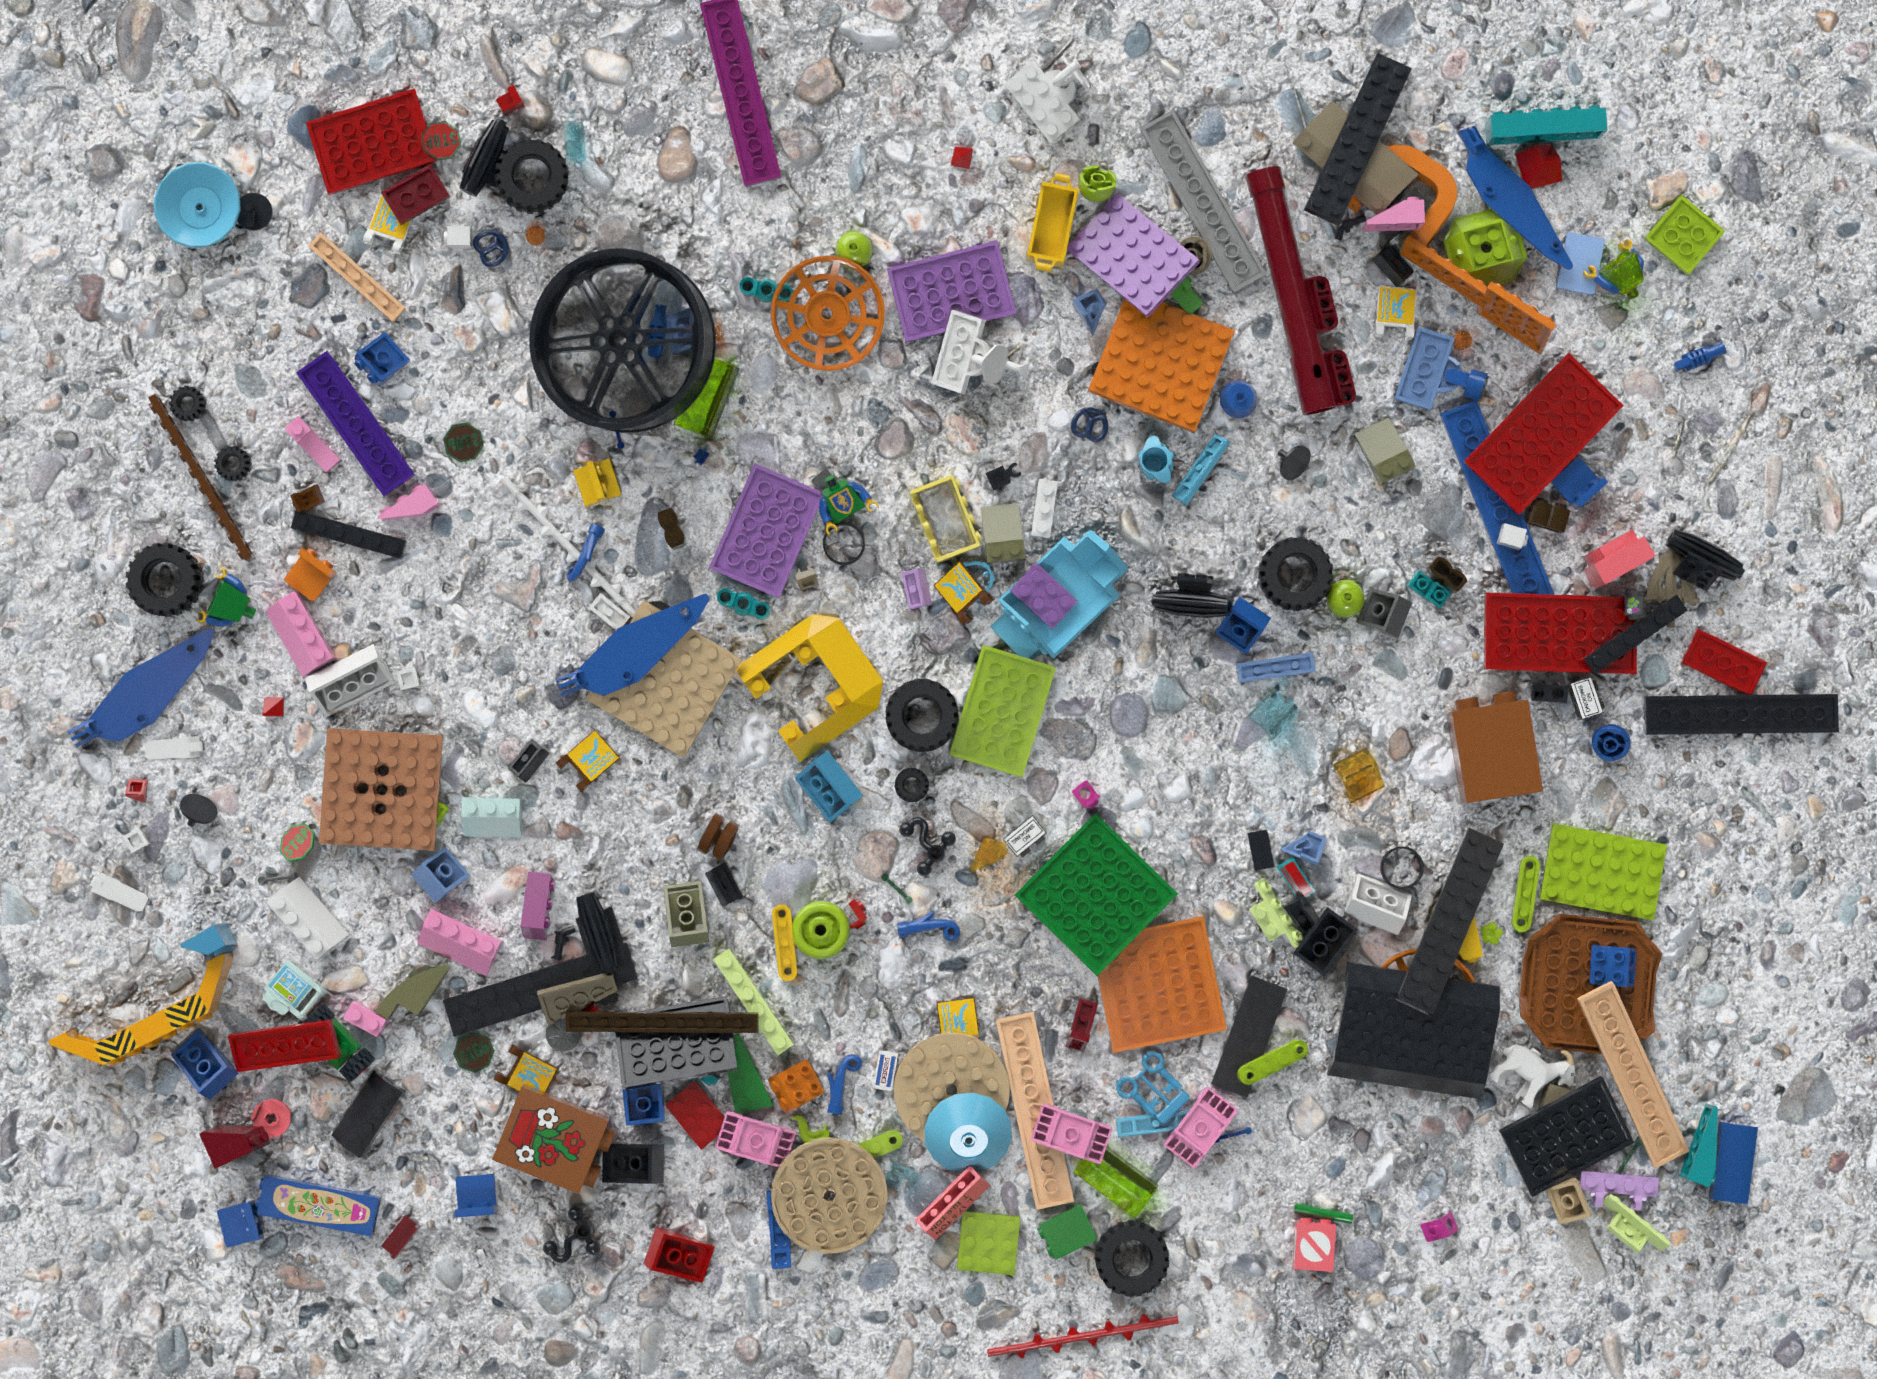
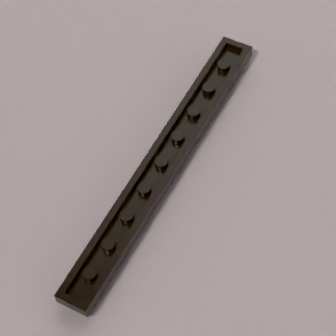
M567 1011L565 1013L566 1032H759V1012Z

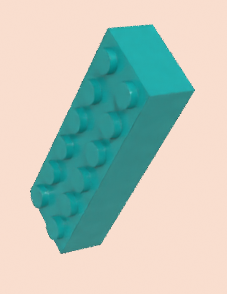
M1592 105L1588 109H1581L1580 106L1570 107L1569 110H1562L1559 107L1552 108L1550 111L1533 109L1527 113H1524L1523 110H1515L1511 114L1497 111L1490 115L1485 123L1487 146L1600 139L1608 130L1606 107L1600 108V105Z

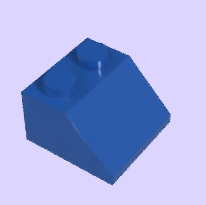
M1239 596L1233 605L1231 615L1225 616L1215 634L1247 654L1269 623L1271 617Z

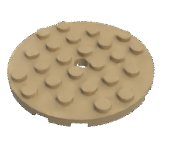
M946 1032L935 1034L914 1045L902 1059L895 1075L894 1101L903 1123L921 1140L925 1141L924 1128L929 1114L941 1101L953 1096L948 1095L946 1092V1088L950 1085L957 1088L956 1094L977 1093L990 1097L1001 1105L1006 1112L1010 1093L1008 1074L998 1054L982 1040L964 1033ZM968 1137L965 1140L971 1141L972 1138Z
M820 1138L797 1147L782 1161L775 1174L771 1189L773 1213L782 1231L802 1248L824 1254L848 1251L865 1242L880 1225L888 1199L886 1180L875 1158L858 1144L840 1138ZM828 1190L835 1194L832 1200L824 1198V1194Z

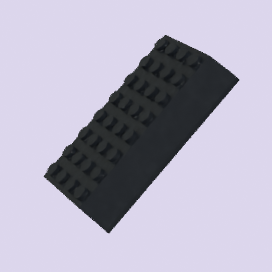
M1347 962L1344 978L1346 989L1334 1054L1330 1056L1327 1075L1479 1099L1486 1086L1498 1024L1500 986L1448 978L1434 1014L1429 1016L1396 1000L1407 971Z

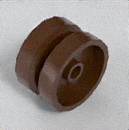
M715 813L698 844L697 850L707 854L714 845L712 858L722 862L736 839L740 825L729 821L722 830L725 817Z

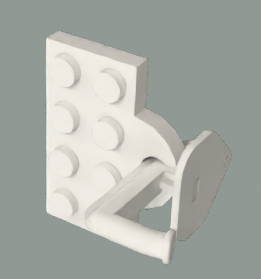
M1065 56L1062 59L1067 67L1062 71L1052 70L1045 74L1033 59L1004 84L1051 144L1081 120L1070 106V103L1075 98L1076 82L1079 80L1085 88L1090 87L1086 78L1079 70L1081 69L1079 62L1076 59L1071 62Z
M952 310L931 384L965 394L970 376L983 374L985 382L995 384L1000 380L1003 369H1008L1024 376L1028 372V367L1006 360L1008 351L1005 346L994 345L990 349L988 344L981 339L986 320Z

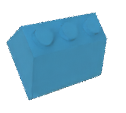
M829 751L819 756L794 777L829 823L863 797L862 793Z
M219 924L209 927L180 945L185 949L207 955L215 954L217 956L232 952L234 950L233 947L238 943L228 925Z

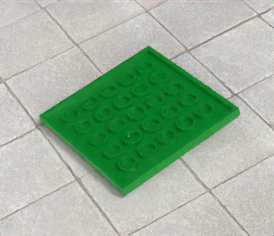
M1095 813L1014 896L1086 967L1098 976L1178 893Z

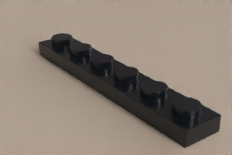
M295 511L291 529L399 559H402L407 543L403 539L306 512Z
M1674 595L1590 653L1583 660L1592 674L1595 675L1688 610L1678 595Z

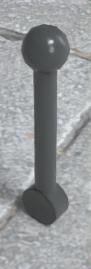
M293 872L291 875L268 878L261 876L258 878V883L264 884L267 881L284 879L295 880L298 875Z

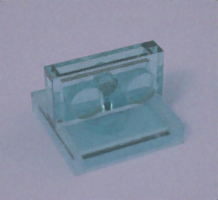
M1274 688L1253 709L1248 717L1274 740L1300 712L1297 710L1298 707L1294 702Z

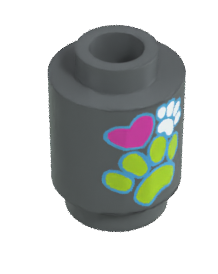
M1626 592V597H1624L1625 616L1629 617V620H1638L1640 616L1644 615V597L1642 592Z

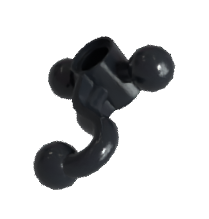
M914 817L908 822L902 823L899 827V832L904 837H910L914 833V826H921L919 842L928 851V859L917 865V872L921 876H928L932 871L933 863H939L944 860L945 849L947 846L955 844L956 836L951 831L944 832L941 836V843L939 845H931L927 841L928 823L921 817ZM940 849L942 852L939 859L932 858V850Z
M572 1206L568 1210V1217L575 1221L577 1226L574 1228V1232L566 1236L564 1240V1254L558 1255V1246L554 1241H546L543 1245V1252L557 1263H564L570 1259L572 1255V1241L575 1239L585 1240V1249L589 1255L594 1256L600 1252V1244L592 1238L595 1229L594 1225L590 1221H583V1211L579 1206ZM581 1226L587 1227L588 1235H583L580 1232Z

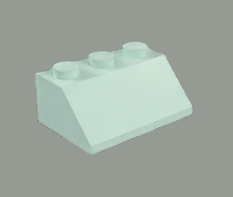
M462 798L461 818L463 835L467 837L522 838L523 799Z

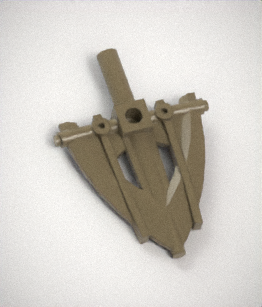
M1671 549L1664 556H1659V563L1654 569L1646 596H1644L1645 604H1651L1652 602L1661 604V602H1666L1674 595H1678L1683 604L1689 603L1692 606H1696L1699 598L1695 596L1693 584L1680 579V588L1677 589L1676 576L1672 573L1683 558ZM1666 574L1664 589L1661 587L1662 578ZM1675 620L1669 623L1667 628H1675Z

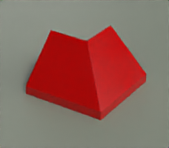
M1552 144L1536 145L1515 154L1521 178L1530 186L1531 190L1562 182L1561 158Z

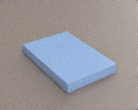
M1572 232L1566 233L1564 249L1573 263V268L1567 270L1560 266L1556 289L1594 296L1596 283L1593 278L1586 279L1583 276V272L1586 271L1588 274H1592L1588 266H1594L1596 274H1599L1605 239Z

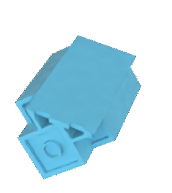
M1091 529L1075 545L1063 537L1037 562L1038 565L1078 600L1054 629L1046 625L1011 593L1012 587L998 599L1002 605L1000 609L1004 614L990 627L1018 656L1034 660L1042 652L1045 656L1049 654L1054 659L1120 596L1112 585L1128 568L1112 547Z

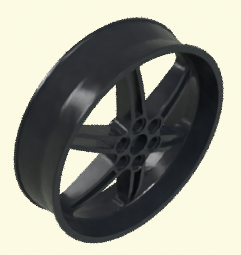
M610 248L588 253L577 258L551 279L538 299L533 312L529 333V348L533 369L539 383L548 397L563 412L590 426L613 432L636 433L652 430L671 422L696 401L712 372L716 354V331L713 316L705 297L685 273L668 262L648 253L634 249ZM626 264L642 265L645 268V273L620 316L616 317L593 283L592 278L595 273L612 266ZM654 274V277H653L651 283L649 284V286H648V288H647L645 294L643 295V297H642V299H641V301H640V303H639V306H638V308H637L635 314H632V311L634 310V308H635V306H636V304H637V302H638L640 296L642 295V293H643V291H644V289H645V287H646L648 281L650 280L651 276ZM584 280L606 314H600L583 285ZM664 280L669 282L688 303L694 316L693 325L687 328L641 329V319L658 283ZM573 286H577L599 324L598 331L591 334L554 338L552 334L553 323L558 307L568 290ZM631 318L632 325L627 328L625 325L626 320ZM609 320H613L614 325L611 329L607 328V323ZM692 333V337L650 341V335ZM641 334L643 339L637 344L636 337ZM604 337L605 344L600 347L599 339ZM625 338L626 342L620 344V341H622ZM590 340V346L553 348L554 344ZM690 343L693 348V355L688 374L679 391L673 396H667L644 361L642 350L646 347ZM599 351L601 357L591 379L585 399L578 401L559 381L552 366V358L558 353ZM633 351L634 358L628 361V353ZM614 353L616 358L610 363L609 356ZM621 364H625L637 383L650 398L651 407L634 416L621 418L604 417L599 410L600 404L617 369ZM638 364L661 397L660 402L636 370L635 366ZM606 366H608L609 368H608V370H607V372H606V374H605V377H604V379H603V381H602V383H601V385H600V387H599V390H598V392H597V395H596V397H595V400H594L592 406L590 407L591 401H592L593 396H594V394H595V391H596V389H597V387H598V384H599V382H600V380H601V377H602V375H603V373H604V370H605Z

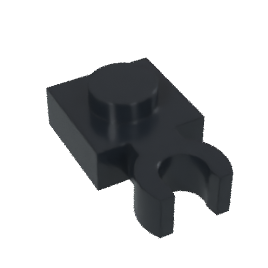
M1012 463L1007 470L1002 465L985 473L993 491L1011 484L1009 478L1021 476V472L1017 474L1012 472V468L1016 467L1017 463Z

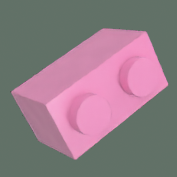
M357 1001L351 1003L343 1018L376 1037L382 1035L390 1020Z

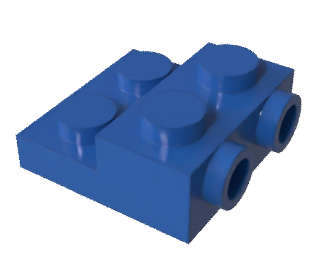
M386 332L359 350L354 358L356 367L360 371L364 369L368 374L369 382L373 385L377 384L379 387L394 377L397 371L410 362V359Z

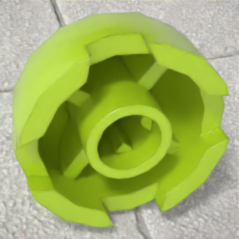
M1098 165L1083 168L1078 180V188L1081 195L1092 202L1106 201L1114 193L1117 178L1111 170L1108 169L1107 172L1099 169L1100 166Z
M853 231L847 232L840 237L836 243L835 254L838 257L851 260L864 268L872 258L873 249L868 237L860 232ZM840 264L841 266H844L845 268H848V269H850V270H853L852 268H850V267H848V266H846V265Z
M1344 579L1337 581L1326 594L1328 609L1338 617H1352L1360 612L1364 605V592L1359 584L1352 580Z

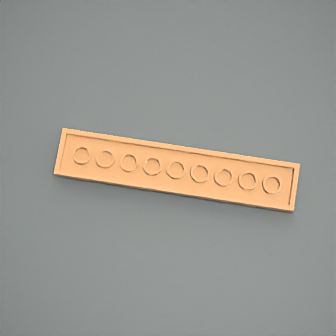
M1610 981L1578 997V1003L1652 1166L1656 1169L1689 1152L1614 983Z
M1034 1012L996 1019L1036 1210L1074 1202L1064 1152L1031 1141L1042 1104L1046 1103L1054 1106Z

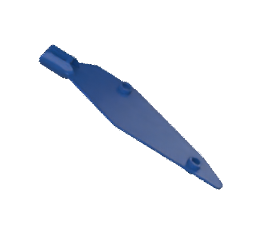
M1476 126L1460 130L1458 135L1469 153L1466 171L1483 202L1542 255L1567 270L1572 269L1573 263L1530 186L1486 147Z
M707 594L699 595L618 628L577 671L555 679L556 683L573 677L572 680L558 685L559 690L576 685V687L561 692V696H566L581 689L605 696L639 682L697 623L709 602V596ZM684 608H687L688 613L686 615L683 614Z
M208 628L127 671L91 717L82 724L67 731L68 735L83 727L86 728V730L71 737L72 742L89 733L90 736L76 743L75 747L78 748L96 737L121 741L153 724L205 658L214 636V630ZM191 644L195 647L193 652H190L188 650V647Z

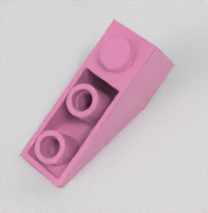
M420 484L412 489L413 493L410 495H403L396 500L397 503L392 507L387 506L380 511L381 514L377 517L385 521L425 516L441 504L426 484L423 486Z

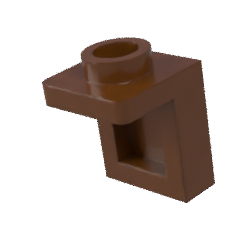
M313 485L299 493L290 495L292 504L297 512L309 511L325 502L319 485Z

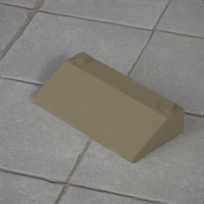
M1332 101L1304 128L1293 141V144L1323 169L1348 114ZM1378 140L1353 195L1373 213L1378 215L1391 208L1419 174Z

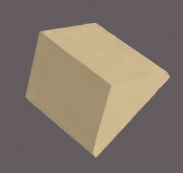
M1570 1177L1546 1190L1560 1224L1592 1216L1576 1178Z

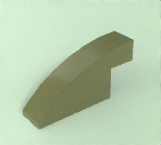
M449 964L438 966L410 977L394 988L381 1001L375 1012L386 1019H391L398 1006L401 1005L413 1014L421 1015L452 966Z

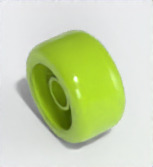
M816 901L807 904L794 918L792 925L793 940L798 949L811 958H831L840 953L849 940L850 923L848 917L839 906L831 902ZM820 924L826 927V933L823 936H819L815 931L816 927Z

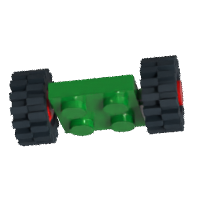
M323 1004L302 1023L333 1019L332 1022L341 1057L328 1061L336 1070L340 1069L339 1072L351 1083L376 1059L366 1048H363L355 1056L353 1055L361 1045L334 1018L335 1014Z

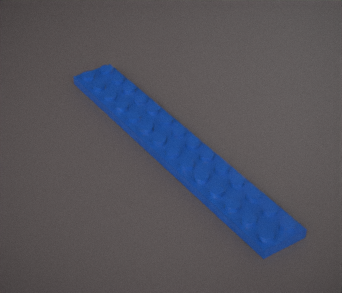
M1477 400L1441 413L1440 417L1511 593L1555 595L1522 513L1517 515L1463 463L1490 434ZM1505 523L1526 529V535H1528L1526 546H1522L1520 550L1497 544L1501 526Z

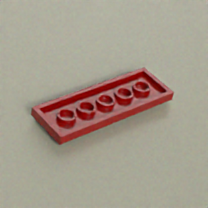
M332 1019L231 1033L228 1035L235 1067L238 1072L332 1060L341 1057Z

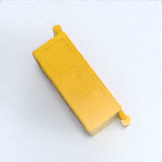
M1055 173V176L1049 183L1041 182L1026 261L1036 264V270L1051 272L1053 267H1064L1079 189L1072 188L1069 175ZM1055 180L1069 184L1068 186L1053 184V181Z

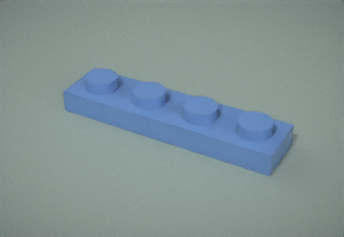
M1313 653L1236 664L1239 683L1316 672Z

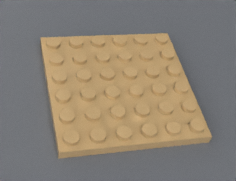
M643 600L630 623L662 610ZM691 628L639 682L605 696L590 691L586 700L685 758L743 659Z

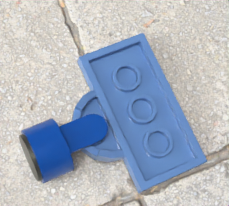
M1418 327L1394 400L1431 411L1437 393L1446 394L1461 386L1465 388L1463 396L1479 401L1483 398L1489 376L1488 373L1472 369L1470 374L1462 371L1460 363L1450 356L1455 341L1454 337Z

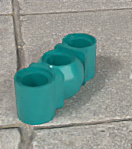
M745 277L740 281L739 288L744 296L758 298L764 303L772 302L774 292L779 283L771 279L759 281V279ZM746 283L753 284V289L745 291L743 286ZM784 284L781 292L784 290H788L791 292L792 295V287L790 285ZM766 286L772 288V292L769 295L762 293V289ZM779 294L778 300L789 302L790 297L784 299Z
M723 588L717 593L718 602L722 606L733 609L739 616L750 615L759 620H765L770 616L771 610L768 604L758 601L747 592L738 593L728 588ZM727 592L731 594V599L725 603L721 601V595ZM742 599L749 601V606L746 609L739 608V602ZM759 606L767 608L765 615H757L756 611Z

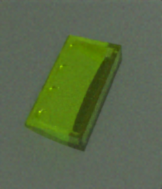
M715 359L712 372L703 391L696 401L675 419L674 425L712 439L738 375L739 368L733 364Z
M1108 1146L1106 1147L1101 1164L1081 1159L1073 1173L1134 1218L1137 1217L1159 1187L1156 1182Z

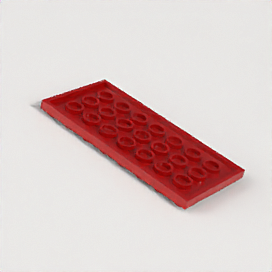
M1567 353L1463 463L1517 515H1520L1624 405L1570 353Z
M1486 592L1484 596V670L1592 673L1583 658L1630 627L1637 620H1629V617L1625 616L1624 597ZM1637 646L1598 673L1637 674Z

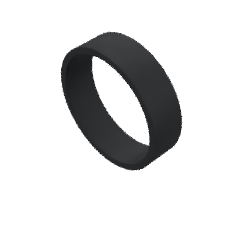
M846 522L837 523V524H835L837 527H839V526H849V527H852V528H854L855 530H857V531L859 532V534H860L861 537H862V542H863L862 550H861L860 554H859L855 559H853L852 561H849V562H838V561L832 559V558L828 555V553H827V551H826L825 541H826V538H827V534L825 533L824 538H823V549H824V552H825L826 556L828 557V559L831 560V561H832L833 563H835V564H838V565H850V564H853V563H855L856 561H858V560L860 559V557L862 556V554H863V552H864V549H865L864 536H863L862 532H861L855 525H853V524L846 523Z
M1395 847L1383 856L1380 863V872L1388 885L1398 889H1407L1420 881L1424 872V864L1421 856L1412 848ZM1397 849L1411 851L1416 855L1420 863L1418 878L1412 884L1404 887L1392 884L1384 873L1385 859L1391 852Z

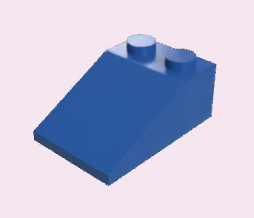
M200 1028L170 1054L197 1092L210 1100L239 1074L229 1059Z

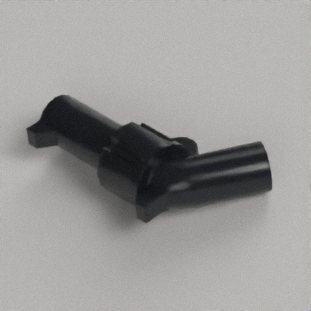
M1364 212L1361 213V216L1341 220L1336 229L1335 240L1342 241L1344 231L1349 233L1353 226L1366 222L1367 219Z
M574 925L561 931H554L556 947L551 959L561 960L563 946L566 945V942H569L567 935L576 933Z

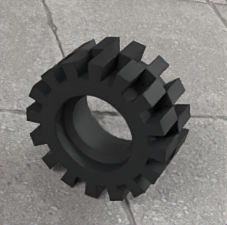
M180 386L177 391H173V396L170 395V411L180 420L192 422L194 419H199L200 414H204L203 409H206L204 405L206 400L203 398L204 395L194 387ZM184 397H192L194 400V407L189 411H184L181 408L180 403Z
M226 446V449L222 448L221 452L216 454L218 456L214 460L216 462V465H214L217 469L216 472L228 481H241L251 471V458L247 455L246 451L237 446ZM230 457H237L240 461V466L235 471H230L226 467V461Z
M917 768L904 769L895 779V791L902 800L917 802L922 800L928 792V778L923 771ZM911 777L919 781V789L913 793L906 791L904 787L905 781Z

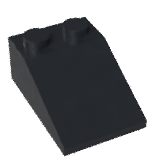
M611 1144L608 1152L603 1151L602 1183H664V1144Z

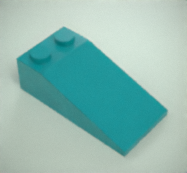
M1705 1103L1679 1176L1710 1187V1184H1713L1716 1179L1718 1107Z

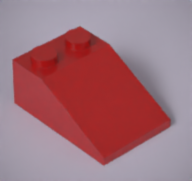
M656 1227L643 1264L652 1271L703 1283L715 1246L671 1230Z

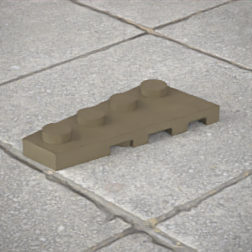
M613 972L538 990L537 995L547 1025L550 1026L554 1024V1021L566 1018L565 1013L567 1011L581 1010L587 1004L593 1001L597 1002L618 991Z

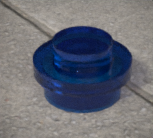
M706 447L703 449L699 448L693 455L695 464L702 465L709 457L710 453Z

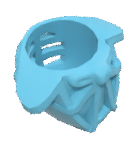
M1150 436L1146 440L1144 449L1138 453V468L1147 479H1157L1161 483H1168L1171 480V472H1173L1174 454L1167 449L1165 444H1161L1157 436Z

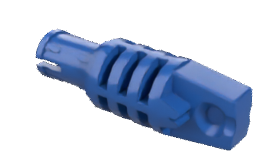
M655 304L654 318L650 323L649 329L667 328L665 323L667 306ZM666 334L650 335V341L664 340ZM664 345L648 347V356L661 358Z
M1723 342L1709 348L1702 347L1682 355V360L1675 362L1673 366L1676 372L1685 368L1687 371L1710 363L1712 358L1726 354L1727 350Z

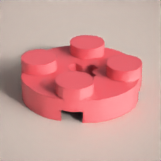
M267 1099L259 1103L253 1110L252 1122L254 1126H263L269 1138L278 1137L289 1129L292 1121V1112L283 1101ZM274 1113L277 1120L276 1122L269 1123L267 1115Z

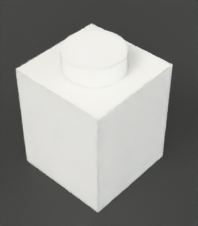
M447 226V232H444V243H447L450 249H473V229L470 226Z
M1504 523L1501 526L1497 544L1520 550L1522 546L1527 544V530Z

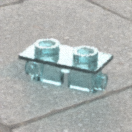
M569 121V124H564L567 162L586 161L583 123Z

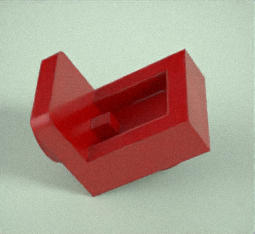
M854 899L848 904L859 920L851 924L850 928L855 927L858 930L866 924L867 916L864 913L866 908L860 900L857 902Z

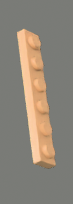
M320 232L309 244V248L392 322H395L406 310L397 299L324 234Z

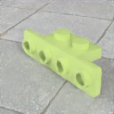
M1264 878L1259 879L1254 885L1263 901L1252 906L1249 910L1269 942L1285 933L1293 948L1296 949L1303 940L1301 933L1296 930L1291 917L1284 911L1281 901L1274 895L1270 883Z
M1610 1194L1604 1198L1603 1204L1615 1213L1606 1229L1634 1252H1640L1646 1241H1649L1660 1251L1670 1246L1671 1243L1663 1234L1658 1233L1647 1221L1642 1220L1636 1215L1634 1210L1625 1206L1618 1197Z

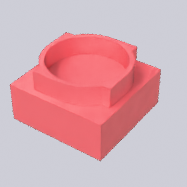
M1632 529L1583 556L1588 564V567L1583 569L1593 588L1597 589L1656 557L1645 536L1638 539Z

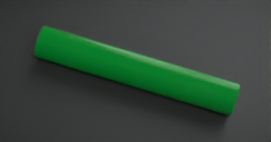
M1295 1204L1294 1213L1352 1224L1353 1214Z

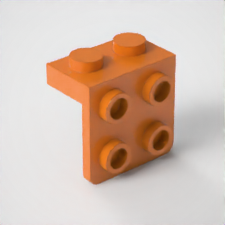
M301 548L298 552L300 558L285 576L284 580L310 601H316L337 572L332 569L334 565L325 559L322 562L318 559L317 556L319 554L311 548L308 550Z
M807 1059L768 1078L770 1089L775 1093L778 1104L785 1113L802 1106L824 1092Z

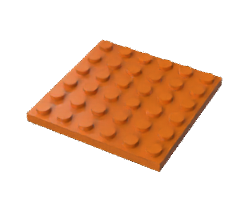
M1124 299L1087 392L1195 434L1235 330L1194 314L1189 315L1186 311L1164 302L1147 318Z
M1203 916L1146 927L1097 976L1113 1053L1227 1030Z

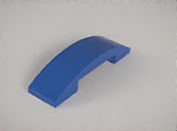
M766 1191L772 1269L791 1268L790 1238L778 1225L773 1213L771 1191Z

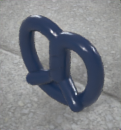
M484 230L478 233L473 240V247L480 254L481 262L486 267L500 265L509 254L507 239L497 230ZM488 235H494L493 243L484 248L479 246L480 239ZM496 249L502 252L501 256L495 261L490 262L486 259V255Z
M1082 408L1072 418L1071 431L1076 437L1087 438L1092 442H1100L1106 437L1108 432L1107 417L1096 408ZM1090 413L1096 414L1097 416L1092 417ZM1084 415L1088 419L1084 432H1079L1076 424L1078 419ZM1102 420V432L1099 436L1095 437L1091 434L1094 423Z

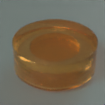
M532 226L527 230L526 239L531 245L539 246L545 241V232L541 227Z
M715 322L716 340L719 342L725 339V335L720 323Z
M1458 331L1453 336L1455 338L1453 346L1458 350H1466L1472 343V337L1467 331Z

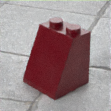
M220 1124L199 1133L214 1169L271 1144L269 1135L263 1126Z

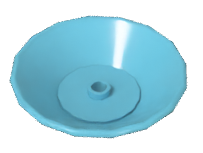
M205 162L185 163L171 170L159 183L154 197V214L162 232L175 243L189 248L209 247L223 240L235 227L241 211L240 193L233 179L220 167ZM199 205H203L202 210H197Z
M977 1093L955 1094L941 1101L929 1114L924 1128L925 1145L932 1158L945 1169L962 1173L969 1166H972L980 1173L995 1166L1006 1155L1012 1140L1011 1121L1004 1108L990 1097ZM968 1137L972 1138L971 1141H966L965 1139Z

